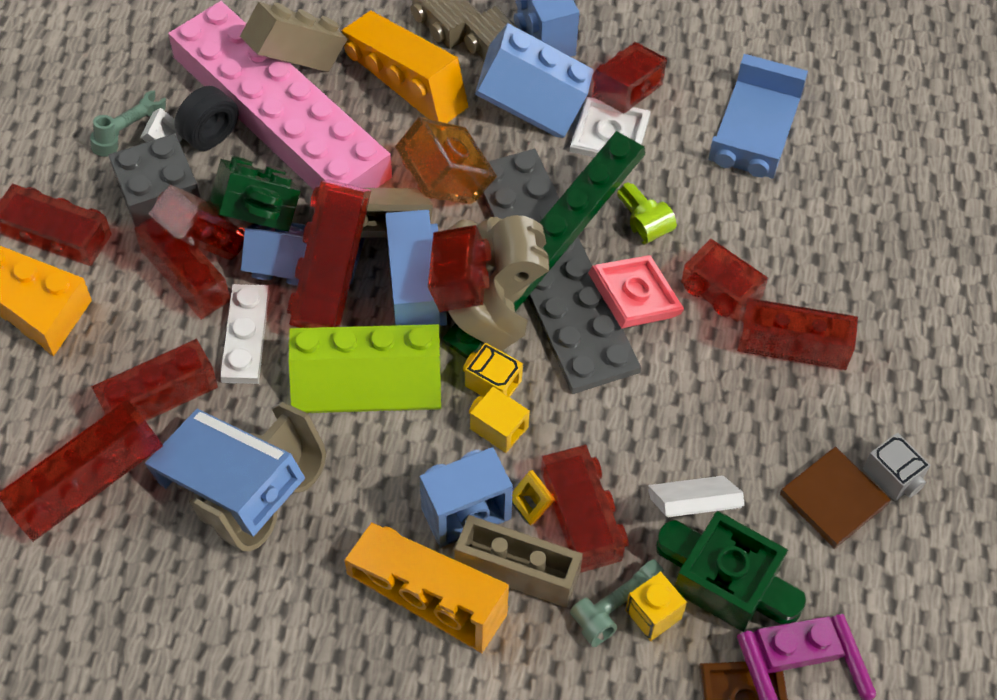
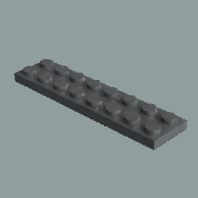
M535 148L472 166V175L491 217L504 219L519 215L529 217L539 223L560 199ZM579 237L574 240L528 296L572 394L641 372V365L623 328L621 329L588 274L592 264Z

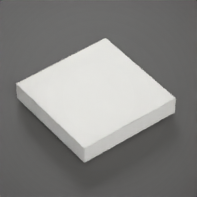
M586 97L570 145V152L595 157L616 131L642 145L651 111Z
M724 476L648 485L650 499L667 517L736 509L744 506L743 492Z

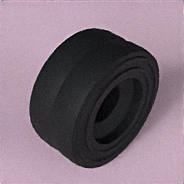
M204 86L192 92L182 102L175 116V129L192 147L200 151H208L220 144L232 133L238 121L239 110L235 102L220 89L214 86Z

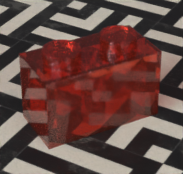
M634 42L626 49L619 51L616 56L605 64L598 66L593 75L594 88L592 97L625 114L663 85L667 58Z
M477 225L433 233L428 289L439 312L483 305L484 289L489 288L486 262L491 261V248L489 241L482 239Z
M710 239L684 265L681 283L684 284L689 294L694 297L701 296L711 303L714 310L720 316L730 317L739 322L764 295L768 277L713 239Z

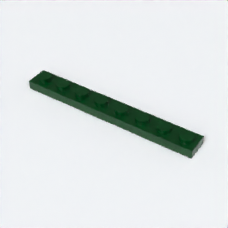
M616 131L539 222L543 226V233L545 234L546 244L543 249L548 254L549 271L645 156V146ZM547 273L530 283L523 295L514 302L515 312ZM456 323L442 338L447 346L466 359L472 352L477 354L484 345V342L467 334Z

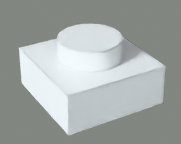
M161 108L152 113L140 137L144 141L149 142L175 133L179 143L182 139L175 129V119Z

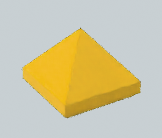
M533 470L524 476L512 494L513 504L530 526L537 522L555 500ZM523 496H530L536 507L532 509Z

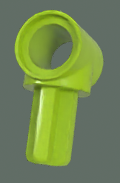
M629 182L623 184L617 191L619 199L632 213L630 217L631 229L634 233L638 232L644 241L642 243L644 245L676 229L675 215L665 202L657 203L655 200H647L635 184H630Z

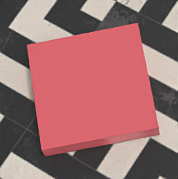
M651 255L592 265L588 273L621 329L671 319L681 315L684 307Z

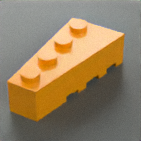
M371 10L341 30L342 34L347 38L344 49L348 57L353 61H358L439 128H442L469 107L458 57Z
M0 246V317L18 328L29 339H33L54 357L92 301L85 280L82 277Z
M371 522L345 558L347 575L481 654L507 616L509 584L407 539L390 527H381Z

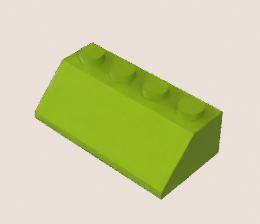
M439 324L290 328L289 378L291 406L306 413L441 409Z

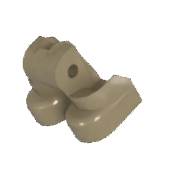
M519 215L504 219L490 217L484 219L479 224L469 219L458 221L442 233L439 242L441 252L447 263L454 271L464 277L463 280L447 291L445 300L447 309L459 328L478 340L502 351L524 337L528 320L515 313L514 302L523 295L530 283L549 271L548 254L543 249L546 244L543 226L529 217ZM496 266V270L486 280L481 278Z
M281 402L272 407L277 420L263 436L253 433L249 434L291 453L305 476L303 482L294 491L301 493L308 490L322 473L326 459V450L309 414ZM193 498L189 501L202 522L213 527L218 536L225 542L242 551H252L259 548L268 539L277 521L276 511L253 537L240 528L228 510L209 500L202 502Z

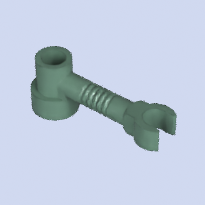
M155 90L148 91L138 105L114 119L108 115L95 117L93 120V132L90 136L92 152L99 156H109V154L115 153L119 147V131L145 116H151L159 108L165 110L166 98L153 102L155 100Z
M655 559L643 565L633 575L632 579L596 604H593L589 598H583L572 607L570 615L581 626L582 635L592 647H597L611 637L617 629V625L608 614L627 602L629 593L659 572L663 573L665 571ZM601 633H603V640L597 638Z

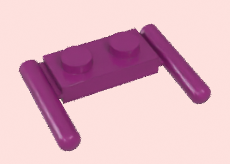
M844 614L831 618L828 616L761 628L756 632L745 631L737 635V640L760 700H778L768 673L835 661L841 657H844L860 698L862 700H873L876 697L875 688Z

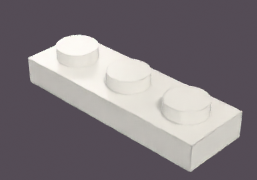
M232 285L220 375L222 383L259 384L270 293L269 285Z

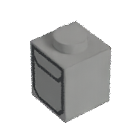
M897 432L870 452L863 470L896 501L904 494L909 498L913 497L925 486L926 481L923 478L931 465Z

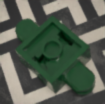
M232 156L231 161L220 159L210 195V200L218 214L289 232L301 191L292 181L293 178L286 175L287 171L270 165H266L265 170L252 167L253 162L236 156Z
M719 511L715 512L703 534L677 520H671L661 527L656 543V552L664 559L681 568L674 587L686 600L742 632L745 631L756 611L781 625L794 623L800 618L806 603L805 593L777 576L788 549Z

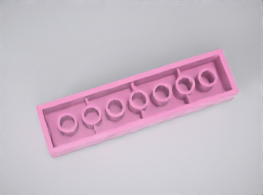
M222 1L168 33L174 58L203 86H214L231 98L238 107V119L317 194H319L320 187L378 188L392 178L391 154L291 63L257 55L240 37L246 23Z

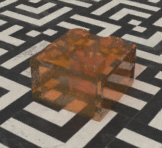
M418 117L395 146L402 158L403 165L416 180L418 190L430 199L435 198L454 203L472 204L477 201L497 177L466 127Z

